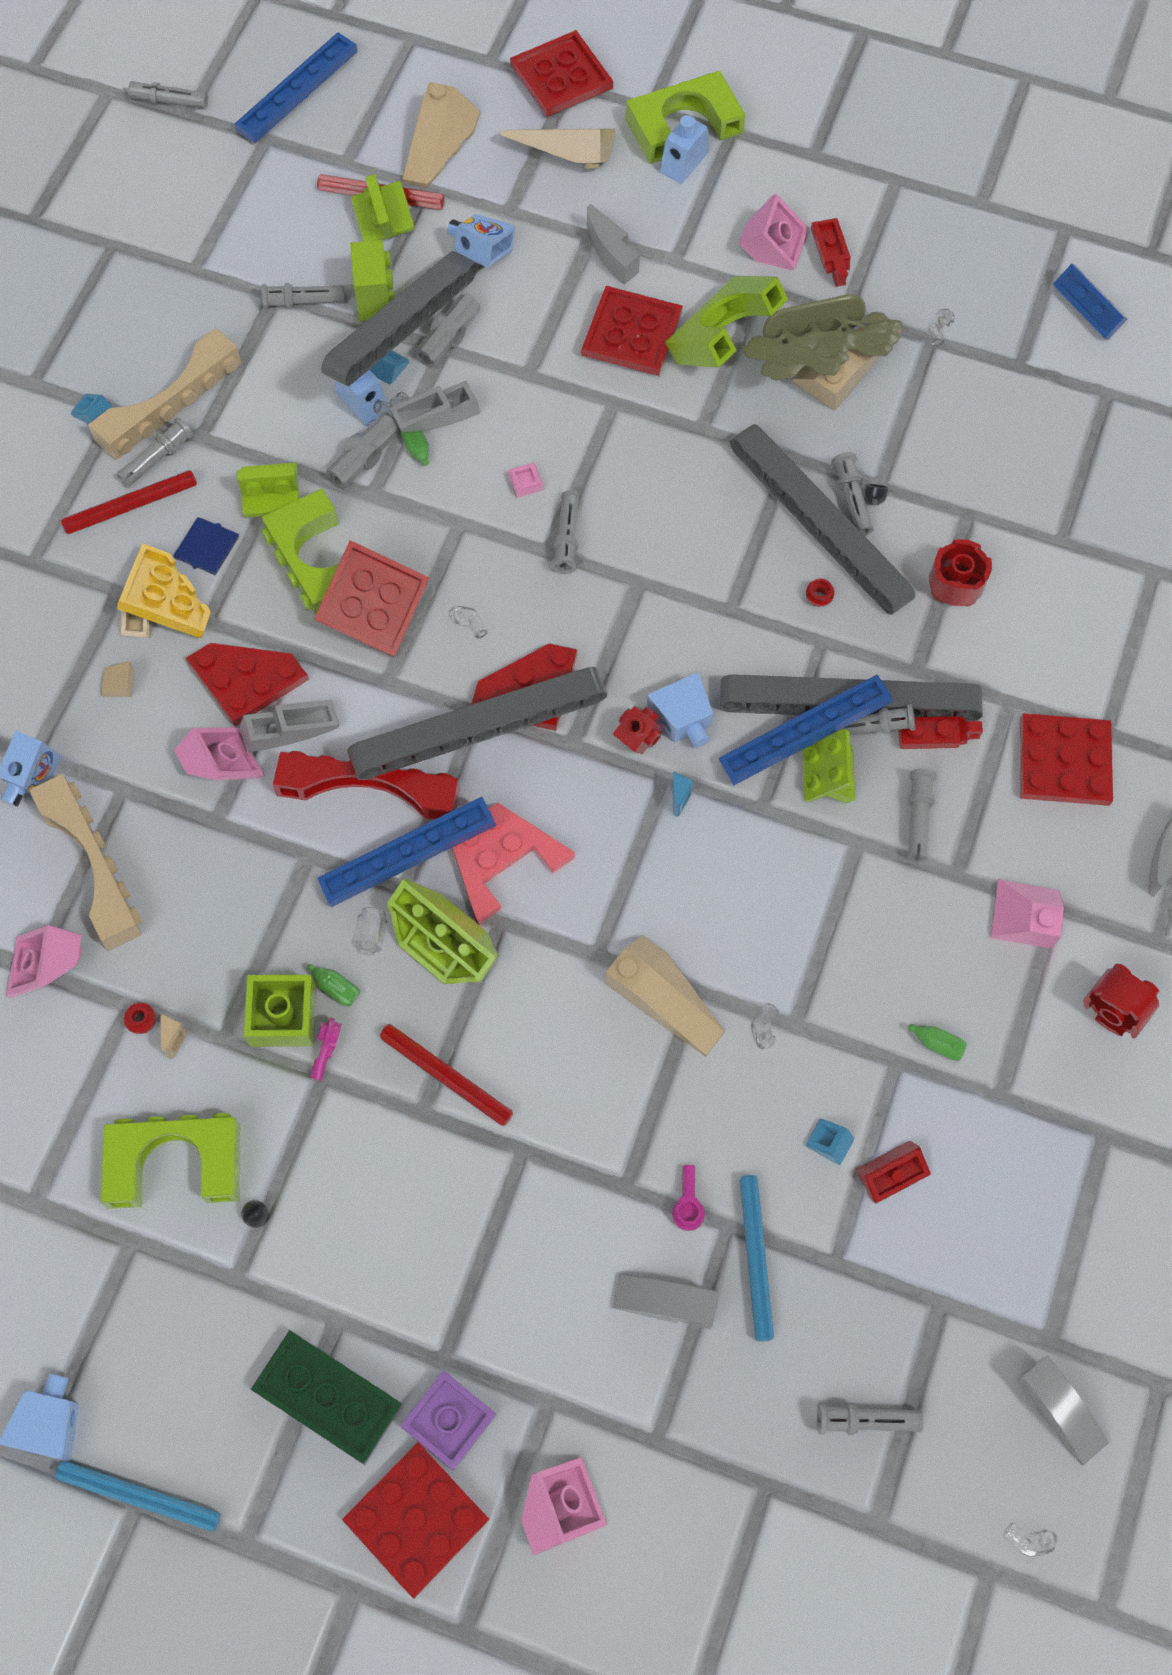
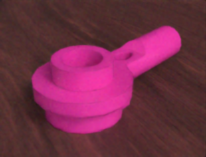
M330 1017L328 1023H321L317 1040L323 1042L319 1057L314 1060L310 1074L311 1079L322 1081L328 1058L332 1057V1053L335 1050L342 1023L334 1022L335 1018Z
M694 1165L682 1166V1197L675 1204L672 1212L674 1223L684 1231L696 1230L702 1225L705 1217L704 1208L695 1197Z

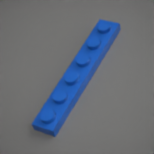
M337 32L235 122L236 131L253 143L259 141L358 52L357 44Z
M877 674L719 757V761L734 786L892 703V696Z
M481 796L317 879L328 904L333 907L497 825Z

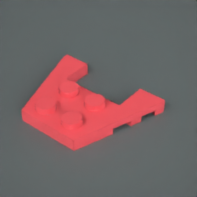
M496 803L489 808L497 826L452 847L476 922L479 925L501 910L500 903L485 885L489 880L533 850H535L552 873L575 858V853L571 849L500 803Z

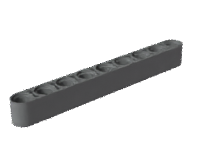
M451 251L334 347L325 356L321 372L345 386L352 385L467 287L475 278L478 269L477 262L455 251Z
M752 424L731 438L730 445L736 456L883 611L893 615L915 598V591L906 578L758 425Z
M587 667L356 742L347 749V753L357 778L366 780L603 701L608 694L597 668Z
M727 675L721 678L720 707L723 711L731 713L801 715L865 681V679ZM882 680L893 700L892 703L882 708L887 707L888 710L906 708L907 704H912L914 717L958 716L965 717V722L977 721L983 717L982 688L977 684ZM882 708L876 710L871 714L879 713V710H882Z

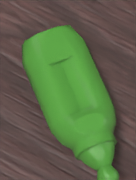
M400 430L409 453L416 457L417 460L422 461L424 466H427L429 464L427 460L429 444L423 431L401 432Z
M313 964L307 966V970L311 971L320 990L341 1005L350 1007L358 998L361 992L358 987L337 971L325 969L324 967H314Z
M914 1024L908 1026V1030L914 1031L916 1037L921 1040L925 1047L952 1060L960 1061L967 1046L963 1039L936 1026L927 1027L924 1025L916 1027Z

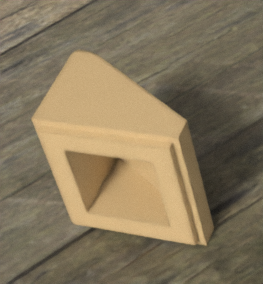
M121 610V636L150 638L153 621Z
M122 662L104 668L102 697H132L134 669L130 662Z
M162 1014L161 1050L167 1058L172 1059L187 1036V1031L180 1022Z

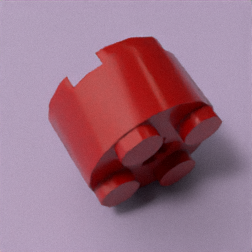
M955 539L951 544L939 548L929 573L931 595L935 600L952 606L969 607L975 604L976 600L982 596L991 574L992 559L988 558L986 553L981 550L979 543L968 539Z
M1115 964L1112 968H1107L1083 1000L1086 1009L1091 1007L1098 1014L1095 1020L1100 1025L1121 1037L1127 1032L1130 1033L1132 1038H1136L1160 1007L1159 999L1157 998L1159 989L1156 985L1147 980L1141 981L1132 975L1131 971L1122 964Z

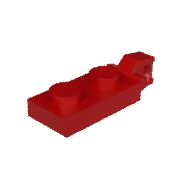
M838 218L811 222L810 229L823 268L827 274L832 273L836 287L846 285L847 270H850L851 256Z
M958 716L914 717L915 731H911L909 728L898 730L900 749L959 748L960 745L967 744L968 740L980 739L983 733L982 721L965 722V717Z

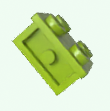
M375 174L366 176L368 188H364L363 193L351 197L363 241L385 240L414 230V223L401 181L380 187Z
M295 462L241 467V470H237V481L242 494L243 516L246 518L265 516L299 499L298 467Z
M839 730L802 750L805 801L812 802L824 796L844 803L855 800L853 745H850L849 730Z

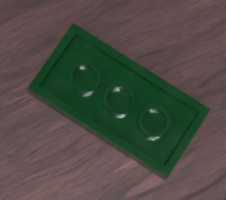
M290 1330L250 1389L363 1465H366L403 1405Z

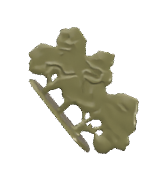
M847 294L776 311L764 323V337H753L748 341V345L741 348L747 358L766 360L767 362L762 366L761 374L773 380H783L795 376L804 366L811 367L818 374L835 376L840 369L838 366L848 360L849 357L846 354L848 350L860 351L866 355L887 356L893 349V345L898 343V340L901 338L897 331L902 328V322L900 320H890L881 312H871L864 318L866 307L863 299L855 294ZM863 322H868L870 325H867V326H866V325H864V324H862V323H863ZM859 325L864 329L862 331L854 330L853 328Z

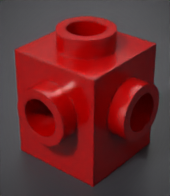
M633 706L632 709L628 708L619 718L620 725L613 732V735L634 752L643 754L648 747H653L659 741L662 735L660 731L664 726L657 721L660 716L649 707L645 706L642 709Z

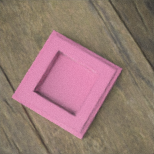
M534 462L508 470V476L517 498L543 490V483Z

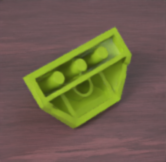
M403 879L387 902L399 946L444 984L480 982L499 957L488 932L440 893L408 879Z

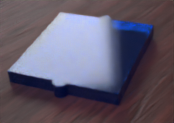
M197 517L173 556L175 559L191 565L194 570L198 568L216 576L237 542L239 534L222 527L220 523L214 524Z

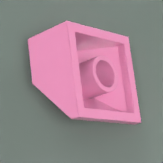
M776 193L745 224L739 245L754 261L793 270L796 267L808 227Z
M238 727L192 728L174 749L186 774L213 780L261 778L264 775L252 752L246 753L243 738Z
M998 879L991 938L1052 949L1060 939L1064 907L1060 891Z
M47 925L16 937L6 997L12 998L45 987L76 966L82 952L80 946L82 935Z
M582 1457L531 1475L521 1522L533 1555L607 1525Z

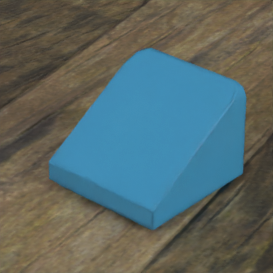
M392 350L376 363L370 371L378 379L387 384H392L409 364V360Z
M85 394L72 410L71 415L89 424L106 410L113 408V406L103 395Z
M673 772L672 801L673 815L678 817L692 795L693 781L676 772Z
M820 1118L805 1146L831 1162L841 1165L854 1141V1137L847 1128Z

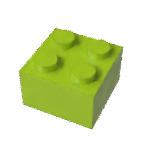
M383 240L350 243L354 290L360 321H367L395 298L390 252L384 251Z
M247 975L244 1038L250 1047H313L316 985L312 975Z

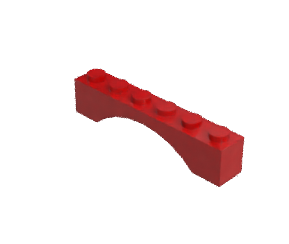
M300 751L280 752L272 784L277 796L305 801L318 794L339 788H372L385 791L402 799L412 806L424 819L435 820L455 810L460 792L458 778H454L447 773L434 775L424 773L422 770L415 768L408 770L397 769L370 779L360 780L356 776L351 760L348 762L340 761L328 755H320L319 757L307 756Z

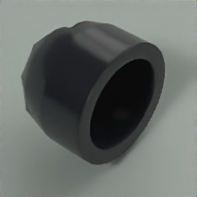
M866 484V501L871 504L873 499H878L877 505L882 504L886 500L888 487L879 484Z
M252 1200L247 1202L242 1208L241 1217L247 1226L259 1228L267 1222L269 1211L263 1202ZM260 1206L261 1209L254 1213L249 1219L246 1217V1215H248L256 1207Z

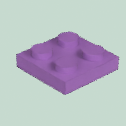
M443 1370L400 1427L454 1471L497 1414Z

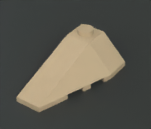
M429 82L421 103L402 179L403 183L428 188L445 168L447 160L459 152L460 145L464 140H469L474 134L480 117V110L455 87Z
M615 129L501 130V136L575 163H584V168H600V163L608 162L615 137Z
M860 327L856 330L862 331L864 328ZM851 349L846 352L849 357L848 360L838 366L840 369L835 376L818 374L811 367L804 366L798 371L797 375L792 377L791 381L835 411L881 356L866 355Z
M643 935L627 946L606 971L605 984L703 1056L706 1057L724 1034L723 1028L668 953Z

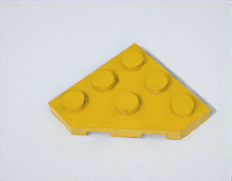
M142 543L120 596L117 609L202 639L211 614L210 609L205 603L201 604L195 595L196 589L185 574H180L175 567L176 561L170 553Z

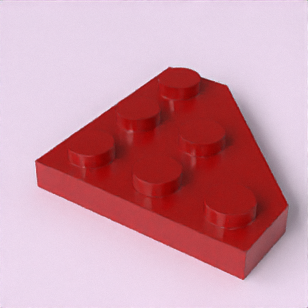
M209 643L186 657L190 667L235 727L241 723L244 715L258 713L309 680L308 674L291 653Z
M551 643L537 649L479 680L471 705L573 672L578 650ZM560 716L531 726L556 731Z

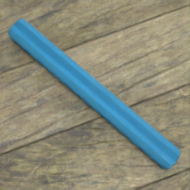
M745 1175L740 1178V1190L755 1339L759 1342H767L774 1338L758 1178L755 1175Z
M61 1461L55 1473L57 1480L208 1531H215L220 1521L221 1514L219 1512L67 1461Z

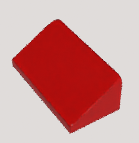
M908 1141L856 1169L860 1180L875 1204L931 1175L920 1146L912 1141Z

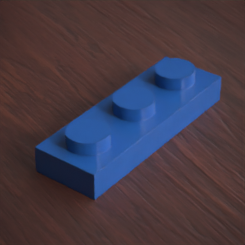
M1071 263L1053 283L1058 291L1105 339L1109 340L1128 320L1075 264Z

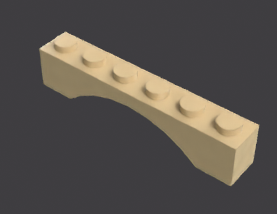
M215 327L195 343L187 367L167 389L137 404L109 408L89 423L88 426L94 440L115 460L129 453L135 445L144 438L150 437L157 428L165 422L172 420L179 411L187 405L194 403L201 394L213 388L223 377L234 372L242 364L238 347Z
M61 774L29 789L41 816L48 826L58 829L75 839L88 854L93 868L95 884L89 917L106 949L110 951L143 935L138 924L143 922L135 906L131 908L128 906L126 899L131 896L122 880L117 882L113 875L118 872V869L111 856L105 857L101 850L106 845L99 831L93 832L89 825L94 820L86 806L80 807L77 801L82 798V795L75 782L68 783L65 776Z

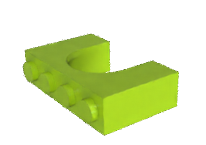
M720 70L626 100L625 120L650 164L661 161L663 158L665 141L671 133L664 119L676 111L691 110L702 114L710 122L720 141L742 134L744 131L745 113Z
M733 276L665 343L677 365L719 368L737 351L724 327L746 316H772L788 301V297L777 276Z
M323 488L261 517L264 525L261 534L268 546L273 544L276 549L273 553L280 567L286 566L289 571L286 575L294 589L297 587L300 589L302 594L299 597L307 611L312 609L315 616L339 563L327 568H316L301 561L298 554L302 545L308 539L338 525L336 510Z
M216 1113L209 1119H199V1116L183 1115L179 1117V1120L167 1121L164 1117L147 1118V1122L134 1123L132 1119H116L114 1124H104L101 1203L108 1209L141 1207L144 1164L148 1156L157 1147L171 1141L188 1142L198 1148L201 1156V1198L206 1203L240 1201V1123L235 1117H231V1114Z

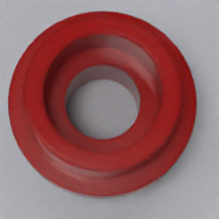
M819 578L808 584L805 594L807 600L812 605L823 607L832 602L835 591L828 580ZM821 592L824 596H818L815 593Z
M146 1003L133 1004L124 1014V1024L134 1034H145L156 1023V1013ZM143 1013L145 1015L142 1021H134L137 1014Z

